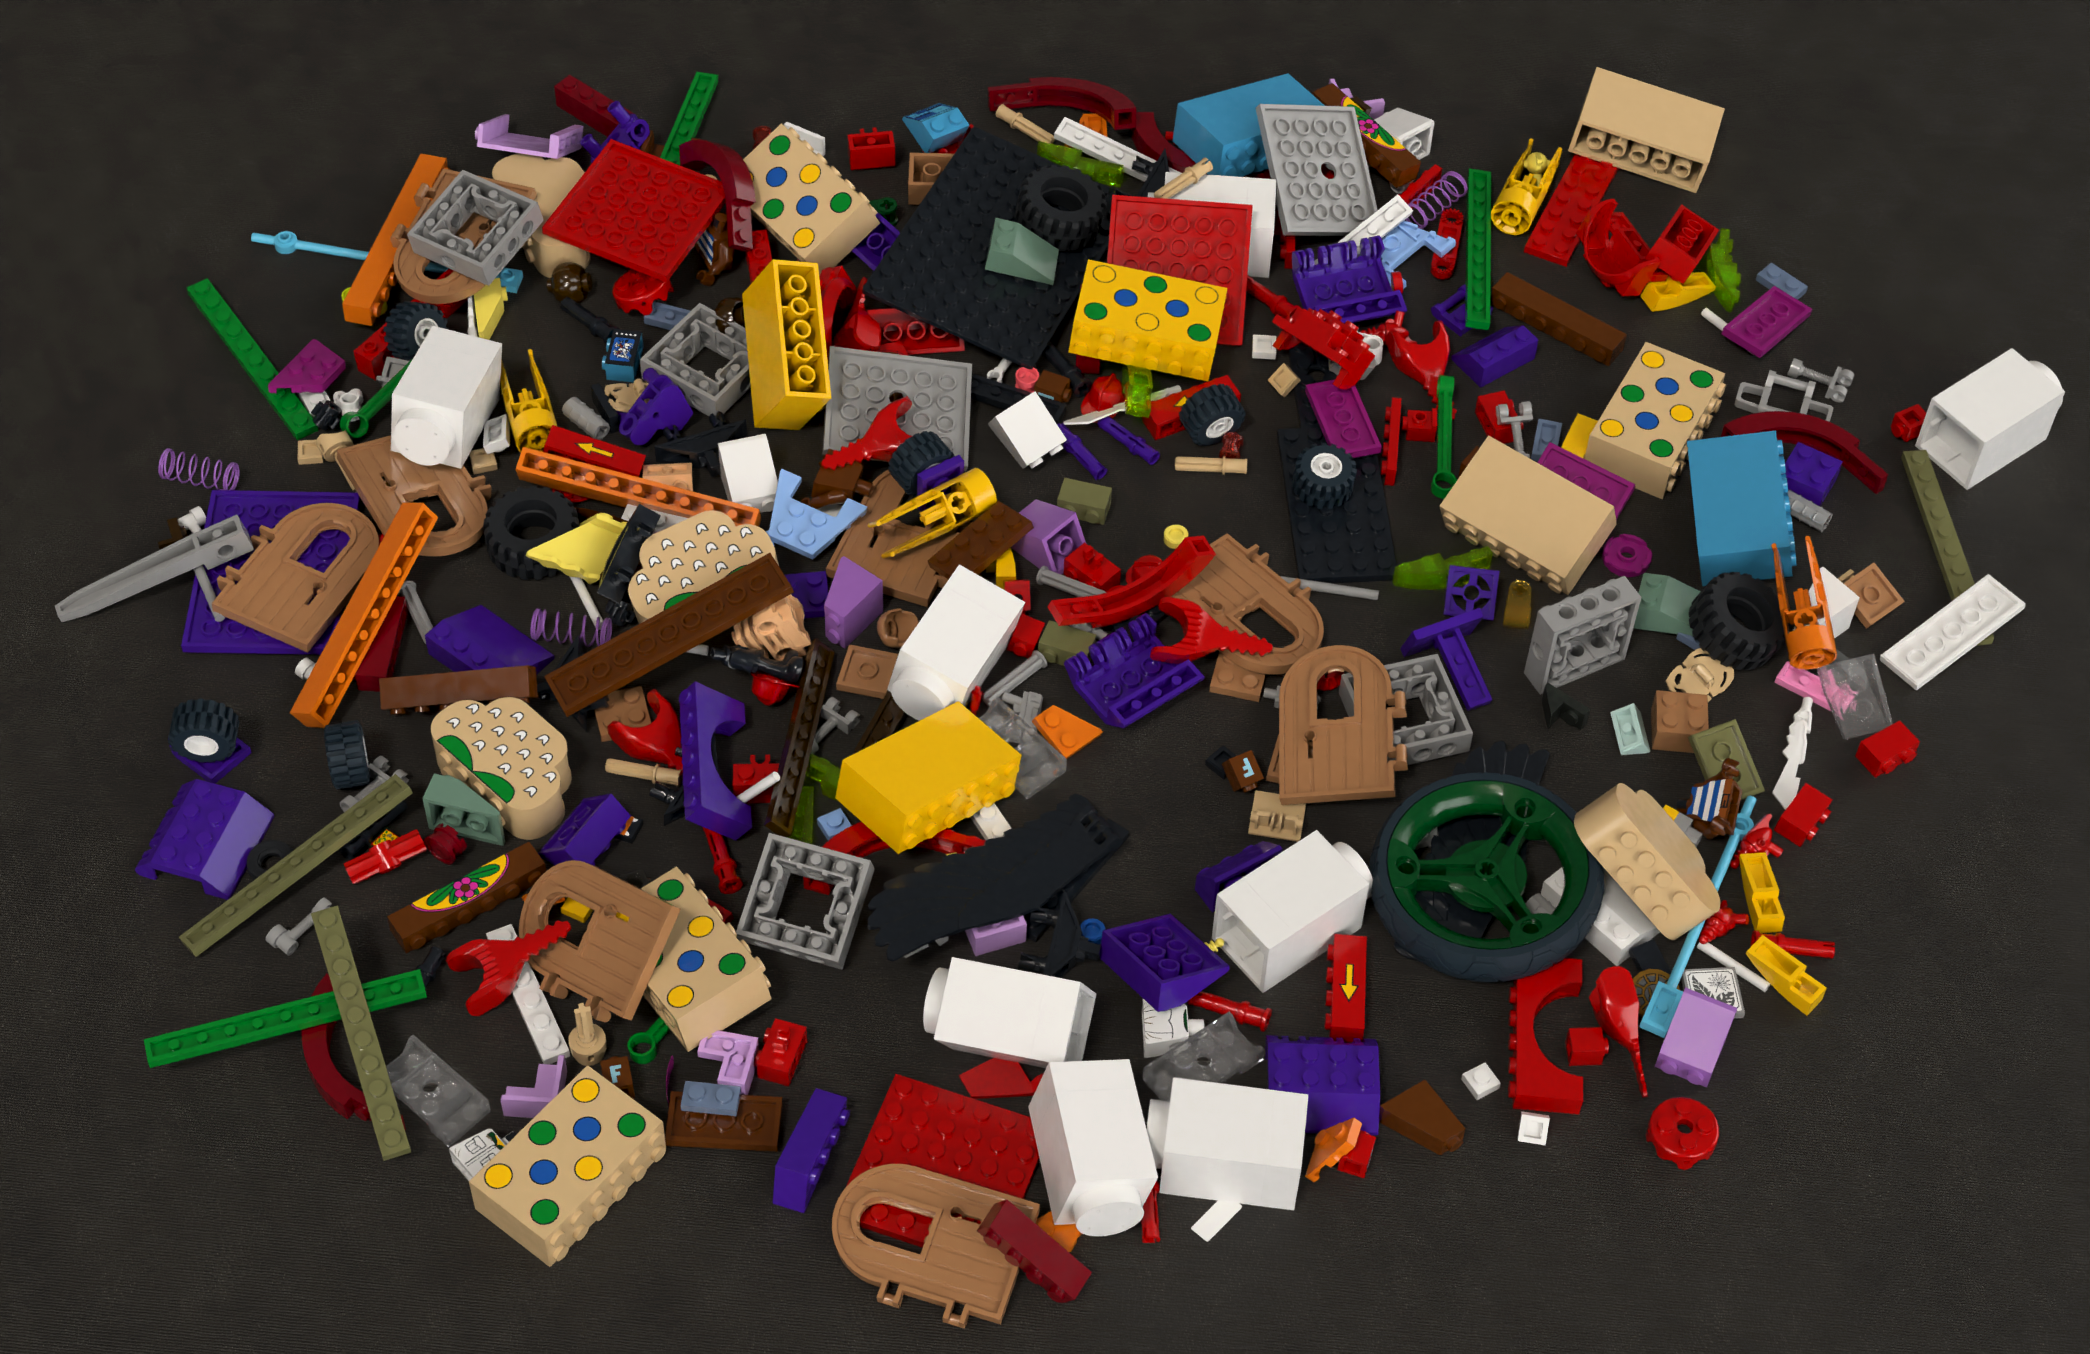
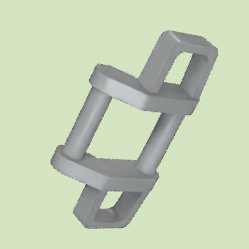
M1769 370L1765 387L1742 382L1734 403L1735 407L1752 413L1768 411L1791 412L1767 405L1773 383L1805 391L1800 409L1801 414L1807 415L1808 409L1824 413L1827 416L1826 421L1830 422L1833 412L1831 405L1811 400L1816 382L1810 380L1809 382H1804L1778 375L1773 370ZM1746 392L1762 396L1759 405L1742 399V393Z

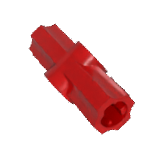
M416 829L393 841L387 840L369 849V852L344 863V866L353 885L378 873L384 874L402 865V862L427 851Z

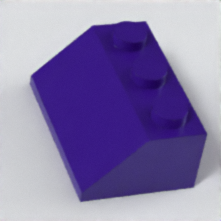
M879 213L875 216L880 224L852 250L873 271L900 234Z
M1524 325L1504 327L1453 354L1451 360L1481 388L1535 359L1538 339Z
M612 794L584 798L538 854L542 859L553 865L571 860L595 865L594 860L599 854L604 853L610 847V841L613 837L625 829V823L631 815Z
M1262 841L1256 845L1247 846L1242 852L1234 856L1224 858L1219 864L1211 868L1206 867L1196 875L1195 891L1211 912H1214L1216 897L1219 892L1282 852L1281 846Z

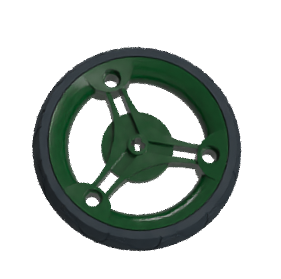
M1478 772L1440 779L1421 788L1402 801L1385 820L1377 835L1370 857L1369 871L1373 878L1371 894L1379 918L1389 934L1406 952L1430 968L1449 976L1478 982H1504L1524 978L1553 966V964L1563 960L1581 944L1589 933L1591 925L1596 920L1604 894L1603 866L1591 854L1578 836L1574 826L1576 812L1563 799L1548 789L1523 778L1506 774L1500 775V773ZM1471 815H1493L1500 817L1503 825L1490 839L1469 842L1458 848L1449 858L1418 860L1414 852L1417 845L1429 832L1448 821ZM1512 833L1516 838L1509 847L1503 844L1508 834ZM1526 839H1545L1561 862L1564 873V887L1560 902L1551 914H1532L1521 897L1526 887L1527 870L1518 853ZM1417 891H1436L1452 894L1459 903L1467 908L1480 912H1490L1507 928L1510 937L1485 939L1470 937L1452 931L1432 919L1423 910L1415 898ZM1511 906L1520 920L1516 921L1507 908Z

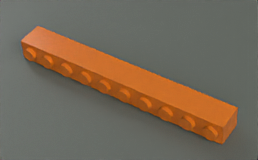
M426 154L419 155L342 303L345 321L372 326L376 317H380L384 302L388 301L392 286H395L397 283L393 264L397 248L393 247L390 238L398 224H403L406 228L410 227L421 208L416 206L415 194L422 183H426L432 188L443 168L450 170L447 165V158Z
M526 447L522 448L516 466L519 480L625 508L627 504L634 506L641 504L651 510L685 518L714 510L728 515L735 526L751 524L759 527L761 522L760 509Z
M424 503L401 504L294 703L290 714L306 727L325 728L331 721L433 529L438 516Z

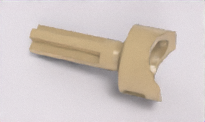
M347 431L319 435L316 445L322 456L328 462H337L351 489L357 493L337 460L338 449L354 445Z
M584 1003L578 1004L579 1008L574 1009L576 1027L569 1035V1048L572 1056L578 1063L584 1066H591L599 1063L605 1055L607 1049L606 1035L601 1027L593 1024L590 1006L584 1007Z

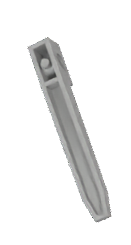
M238 514L225 519L74 592L55 605L57 616L61 622L87 616L203 564L207 570L253 551L254 547L249 533Z

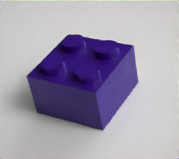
M1798 442L1785 462L1786 473L1784 474H1786L1788 491L1791 490L1821 506L1837 480L1843 461Z

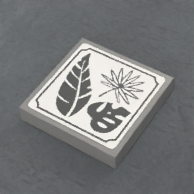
M1735 967L1684 970L1681 977L1683 990L1686 987L1737 1008L1734 1018H1744L1745 1010Z

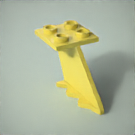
M597 513L580 523V527L528 550L526 556L538 561L544 567L561 570L567 576L581 578L588 584H592L600 579V574L604 571L608 556L627 522L620 523L613 520V517L609 514Z

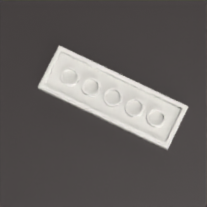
M1987 574L1881 654L1880 661L1917 691L2025 609L2026 603L1991 575Z

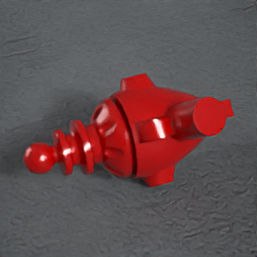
M1396 311L1394 320L1387 319L1377 329L1372 327V330L1367 328V331H1360L1361 333L1381 337L1384 345H1387V335L1390 331H1397L1408 342L1417 344L1416 341L1409 338V332L1402 327L1405 313L1401 311Z
M1766 814L1743 837L1740 843L1741 850L1736 851L1738 855L1735 854V860L1730 862L1731 868H1738L1740 854L1766 852L1767 856L1771 853L1777 858L1780 857L1783 849L1771 842L1772 829L1769 827V821L1772 818L1771 814Z
M1723 900L1720 903L1719 911L1706 919L1699 942L1706 944L1716 939V937L1725 936L1730 929L1736 926L1735 924H1748V914H1734L1733 910L1727 907V901Z

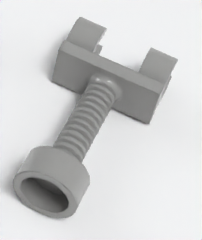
M1794 358L1787 376L1795 379L1798 376H1805L1809 379H1814V381L1823 382V384L1825 383V385L1829 386L1825 398H1831L1833 401L1841 403L1844 401L1848 391L1845 387L1851 385L1854 373L1848 369L1842 370V367L1838 366L1834 376L1827 377L1823 373L1805 368L1803 361Z
M1531 402L1519 403L1520 416L1509 417L1507 404H1499L1496 406L1497 424L1512 425L1515 451L1530 458V454H1526L1523 451L1524 446L1522 444L1520 424L1533 420Z
M834 697L829 698L821 708V717L826 722L815 733L810 757L818 751V743L835 727L849 734L851 729H854L859 724L860 719L858 717L860 714L850 710L844 718L838 714L841 708L838 706L840 701Z
M379 756L372 764L368 765L370 777L374 780L355 797L348 795L340 802V807L344 812L391 778L385 774L390 768L386 764L389 760ZM398 769L393 773V775L396 774L406 784L408 783L409 779L406 778L408 774L402 769Z

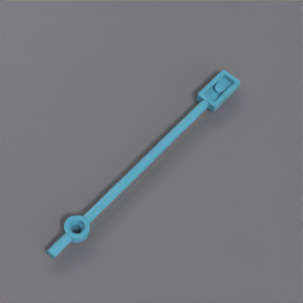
M290 231L280 232L276 236L252 233L251 236L252 242L275 245L276 251L281 254H290L299 249L365 261L369 253L297 240V236ZM429 262L425 267V271L441 274L449 269ZM504 267L496 278H500L501 287H506L507 292L517 293L523 279V271Z
M1747 796L1741 812L1738 813L1734 835H1729L1728 842L1711 879L1717 892L1739 841L1754 827L1750 815L1757 800L1753 796ZM1706 920L1688 932L1667 984L1658 981L1639 1025L1640 1028L1665 1038L1683 994V991L1676 988Z

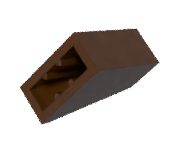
M1425 1079L1380 1105L1379 1122L1438 1155H1442L1447 1151L1453 1152L1463 1143L1466 1128Z

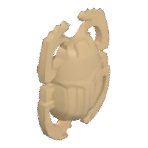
M636 379L634 383L629 384V387H627V384L617 383L606 385L604 391L605 395L609 396L611 393L616 398L615 402L612 399L608 400L616 411L628 412L648 386V383H643L642 379Z
M1699 648L1690 653L1684 660L1682 665L1685 668L1683 669L1681 665L1677 666L1665 682L1671 692H1676V688L1683 693L1705 695L1710 693L1711 697H1714L1725 691L1734 679V669L1730 665L1726 667L1720 664L1721 661L1713 660L1709 656L1694 658V656L1700 654L1710 655L1706 650L1703 651ZM1724 672H1726V681L1724 685L1721 687L1720 685L1722 684L1724 678L1723 674ZM1677 674H1680V682L1677 685L1675 683V677Z

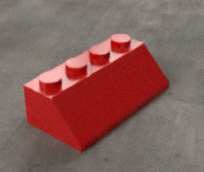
M893 307L866 309L880 324L882 334L880 345L901 341L908 355L965 351L963 339Z

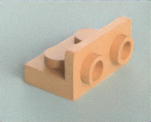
M692 463L643 465V479L693 491Z

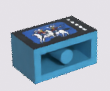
M613 330L612 337L607 339V356L604 355L602 358V370L606 371V380L634 383L644 348L641 331Z

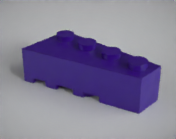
M818 1088L815 1089L775 1165L773 1204L805 1213L824 1166L828 1161L832 1147L838 1141L840 1128L847 1124L850 1110L846 1109L847 1097Z

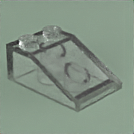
M1874 654L1817 668L1823 693L1844 740L1878 732L1893 724Z

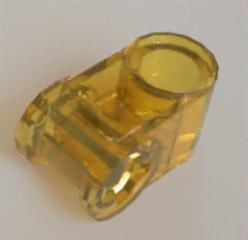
M1516 580L1510 584L1503 626L1529 628L1532 590L1526 581Z

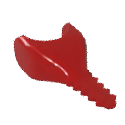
M865 277L860 281L855 295L856 298L844 325L832 341V346L858 350L880 348L882 335L880 324L865 310L864 306L866 298L865 294L862 293V289L867 282Z
M1443 321L1434 322V340L1428 344H1413L1405 340L1399 332L1390 331L1387 335V346L1396 368L1424 385L1423 389L1428 390L1427 395L1433 397L1431 402L1437 404L1436 408L1438 410V399L1436 397L1438 377L1445 374L1450 355L1449 336ZM1452 408V421L1457 413V410Z
M906 396L885 406L877 413L863 438L857 439L856 443L850 442L848 447L842 446L841 451L833 450L832 455L826 454L825 459L821 462L822 467L835 471L837 466L844 468L846 463L853 465L854 461L861 463L863 459L870 461L871 458L890 461L892 454L898 449V446L909 437H912L902 431L896 422L898 418L911 408L912 401Z
M1164 597L1159 601V610L1179 621L1183 628L1184 638L1173 646L1153 647L1150 658L1154 661L1181 664L1189 659L1193 662L1216 650L1223 652L1225 649H1228L1231 653L1238 650L1241 654L1248 651L1250 655H1254L1257 652L1262 657L1266 653H1271L1273 649L1272 644L1268 643L1266 638L1259 640L1256 635L1249 637L1246 632L1239 634L1237 629L1230 631L1227 626L1222 627L1198 604L1192 601L1173 597Z
M652 689L647 694L648 703L657 715V718L652 723L634 728L625 726L618 721H612L608 724L607 731L609 736L630 757L668 764L669 768L683 771L682 758L675 755L676 748L680 747L681 741L679 719L671 704L656 689Z
M557 920L554 926L547 924L544 930L537 929L534 934L526 933L524 938L516 937L514 940H472L450 952L446 962L451 970L460 972L478 968L484 969V980L481 982L478 991L472 994L466 1001L465 1006L468 1013L472 1016H481L500 1005L513 992L526 961H529L530 956H538L540 949H548L549 943L557 944L559 937L566 938L567 933L572 929L570 923Z
M1620 966L1604 969L1598 977L1596 987L1590 994L1589 1000L1595 1018L1600 1027H1602V1030L1630 1052L1637 1082L1639 1083V1091L1642 1098H1645L1648 1095L1640 1059L1638 1039V1014L1640 1008L1632 976L1627 969Z

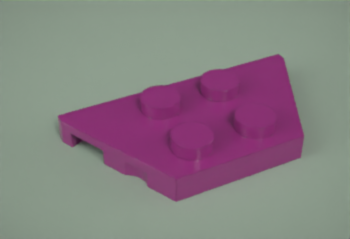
M312 339L268 384L269 393H277L278 388H291L292 393H323L346 369L345 360L316 339Z

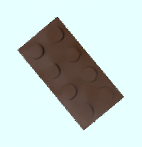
M997 501L928 560L929 567L948 580L958 565L979 575L1034 528L1032 521L1002 502Z
M671 1091L665 1134L666 1146L778 1152L783 1105L782 1097L740 1095L737 1116L681 1111L683 1092Z

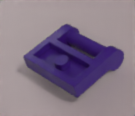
M1466 284L1459 287L1458 292L1441 304L1437 303L1431 307L1432 315L1436 319L1442 320L1444 325L1460 337L1472 329L1465 327V303L1450 314L1446 311L1462 299L1465 300ZM1490 306V315H1491L1492 312H1493V307H1492V306Z

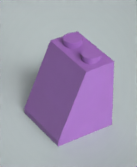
M1035 499L1019 512V514L1032 521L1034 528L1011 548L1039 569L1042 566H1047L1050 571L1062 575L1064 573V559L1084 542L1086 543L1076 512Z
M845 556L839 561L824 604L825 634L830 642L846 648L883 612V580Z
M1685 987L1659 1052L1655 1067L1667 1074L1677 1075L1687 1079L1692 1084L1702 1085L1707 1088L1727 1039L1737 1008Z

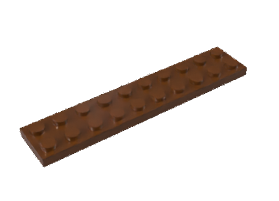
M768 553L544 677L565 715L568 717L794 593L793 588L771 553Z

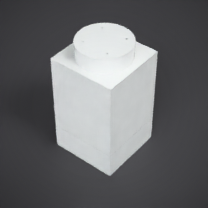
M1166 172L1165 185L1182 173ZM1204 175L1199 178L1196 184H1190L1170 198L1253 205L1247 275L1250 277L1269 278L1275 221L1276 179ZM1148 192V197L1155 198L1154 193Z
M432 326L392 393L391 451L401 453L410 461L420 465L431 466L440 463L461 469L480 436L486 421H488L499 401L502 343Z
M2011 348L1931 399L1915 446L1919 450H1927L1928 456L1933 462L1968 490L2047 439L2057 411L2062 405L2065 391L2050 368L2038 361H2027Z
M958 565L900 649L887 688L897 705L905 713L919 721L957 701L967 708L971 702L972 690L977 685L981 687L1009 645L1025 602L965 567Z
M1316 830L1217 894L1212 939L1214 941L1218 938L1224 940V945L1220 948L1257 988L1264 993L1326 952L1328 944H1333L1334 934L1352 935L1361 929L1366 900L1372 896V875L1363 859L1352 847L1343 842H1336L1331 845Z
M952 957L950 968L939 967L931 978L924 1005V1029L927 1033L935 1034L934 1040L953 1050L1042 1068H1046L1049 1062L1082 1061L1096 993L1078 981Z
M1130 1060L1049 1062L1028 1108L1054 1225L1076 1224L1079 1232L1089 1236H1108L1126 1231L1139 1223L1143 1218V1205L1158 1179Z
M1173 1077L1170 1101L1150 1099L1146 1129L1156 1169H1162L1159 1193L1294 1210L1302 1167L1308 1094Z

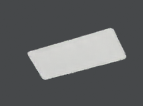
M1218 1200L1191 1229L1208 1242L1242 1208V1205L1235 1202Z

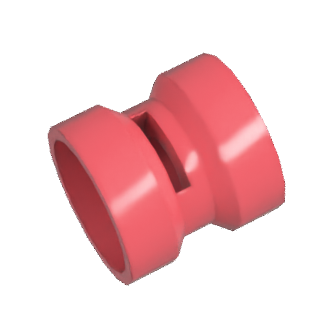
M1019 368L1015 374V387L1033 393L1034 385L1039 379L1037 369Z

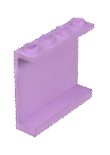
M504 114L480 123L479 127L475 130V140H478L477 147L554 159L582 148L580 140L583 137V126L572 125L551 134L550 139L508 133L509 115Z

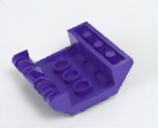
M1380 235L1361 238L1359 257H1357V246L1354 240L1329 244L1326 247L1319 246L1317 265H1315L1314 253L1311 248L1305 249V251H1293V280L1303 309L1308 310V308L1316 311L1322 309L1327 313L1332 310L1342 317L1341 322L1344 324L1347 320L1354 323L1395 315L1396 311L1407 312L1401 291H1392L1380 257L1385 247Z
M1147 613L1142 614L1128 624L1134 642H1131L1129 634L1121 627L1116 632H1112L1097 641L1096 645H1090L1088 650L1094 666H1091L1088 657L1082 651L1064 661V666L1074 689L1107 725L1125 728L1204 680V675L1189 659L1181 664L1154 661L1150 658L1153 647L1164 645L1155 636L1157 623Z
M195 779L181 785L177 797L174 798L172 803L175 807L167 810L166 816L162 819L153 836L154 838L149 843L152 849L144 852L135 871L140 876L153 880L157 879L156 869L202 882L205 894L228 900L232 897L247 869V857L250 851L261 843L275 816L274 813L244 791Z
M1266 1035L1265 1059H1267L1268 1089L1308 1094L1305 1133H1319L1321 1130L1355 1118L1362 1123L1360 1130L1366 1131L1370 1135H1378L1380 1075L1379 1050L1376 1039H1363V1042H1361L1360 1038H1353L1352 1043H1344L1343 1038H1336V1041H1334L1332 1037H1309L1306 1040L1305 1036H1299L1297 1041H1289L1288 1036H1282L1279 1039L1275 1035Z

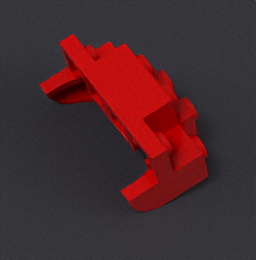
M1608 199L1602 201L1589 211L1576 232L1583 244V257L1588 262L1593 273L1601 280L1605 287H1615L1621 296H1639L1648 282L1666 281L1669 276L1668 273L1657 268L1661 262L1657 256H1653L1649 261L1645 259L1651 249L1623 212H1614L1618 205L1616 200ZM1609 232H1611V233L1613 234L1610 240H1609Z
M843 266L822 269L819 276L827 360L830 346H832V324L836 304L838 302L842 309L846 308L847 305L854 301L857 293L855 285Z
M1298 306L1292 317L1287 315L1284 319L1276 314L1272 320V323L1282 329V332L1272 346L1278 350H1287L1302 342L1329 360L1336 362L1341 366V370L1332 384L1339 389L1346 390L1353 387L1360 380L1375 357L1368 350L1370 345L1362 341L1364 337L1357 332L1359 327L1348 320L1344 324L1341 322L1342 317L1332 310L1327 313L1322 309L1316 311L1308 308L1306 310Z

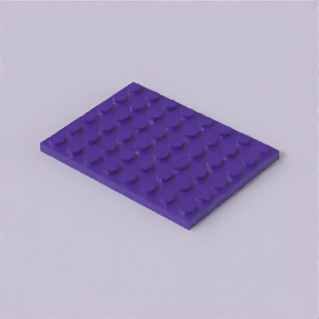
M212 490L204 529L238 514L251 539L253 535L260 536L259 527L261 525L273 529L282 518L301 507L318 503H336L359 511L361 498L358 493ZM330 529L323 531L317 535L297 562H301L305 566L324 573L342 549L347 546L350 538L341 530ZM255 549L209 570L203 564L216 597L221 592L217 582L219 575L224 578L226 577L225 568L227 566L239 570ZM195 574L181 648L183 652L321 655L343 614V609L307 653L227 617L221 622L215 621Z

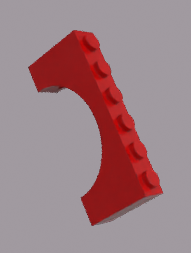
M1564 958L1546 970L1513 980V987L1509 989V1003H1513V1010L1509 1012L1508 1021L1509 1026L1513 1027V1034H1509L1508 1049L1513 1050V1057H1509L1508 1073L1513 1074V1081H1509L1508 1097L1513 1098V1109L1568 1114L1580 1113L1583 1103V1076L1569 1074L1559 1069L1544 1056L1535 1039L1533 1022L1537 1014L1549 1003L1560 998L1579 996L1582 985L1581 959Z

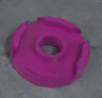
M1621 534L1614 539L1613 537L1608 539L1602 553L1604 565L1611 572L1625 577H1636L1645 573L1650 566L1652 552L1647 547V543L1643 539L1629 534ZM1622 553H1629L1633 557L1626 558L1622 556Z

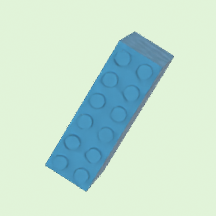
M1287 73L1178 103L1173 142L1195 163H1198L1203 158H1207V162L1210 161L1213 166V170L1208 172V175L1242 177L1269 169L1256 113V107L1259 104L1325 105Z
M1776 430L1687 441L1702 586H1706L1719 574L1740 572V575L1744 573L1750 574L1752 578H1759L1760 580L1775 578L1774 552L1771 547L1773 543L1776 544L1780 554L1784 577L1793 576L1792 566H1797L1790 501L1787 493L1786 474H1784L1786 473L1784 456L1781 455L1783 454L1782 440H1777Z

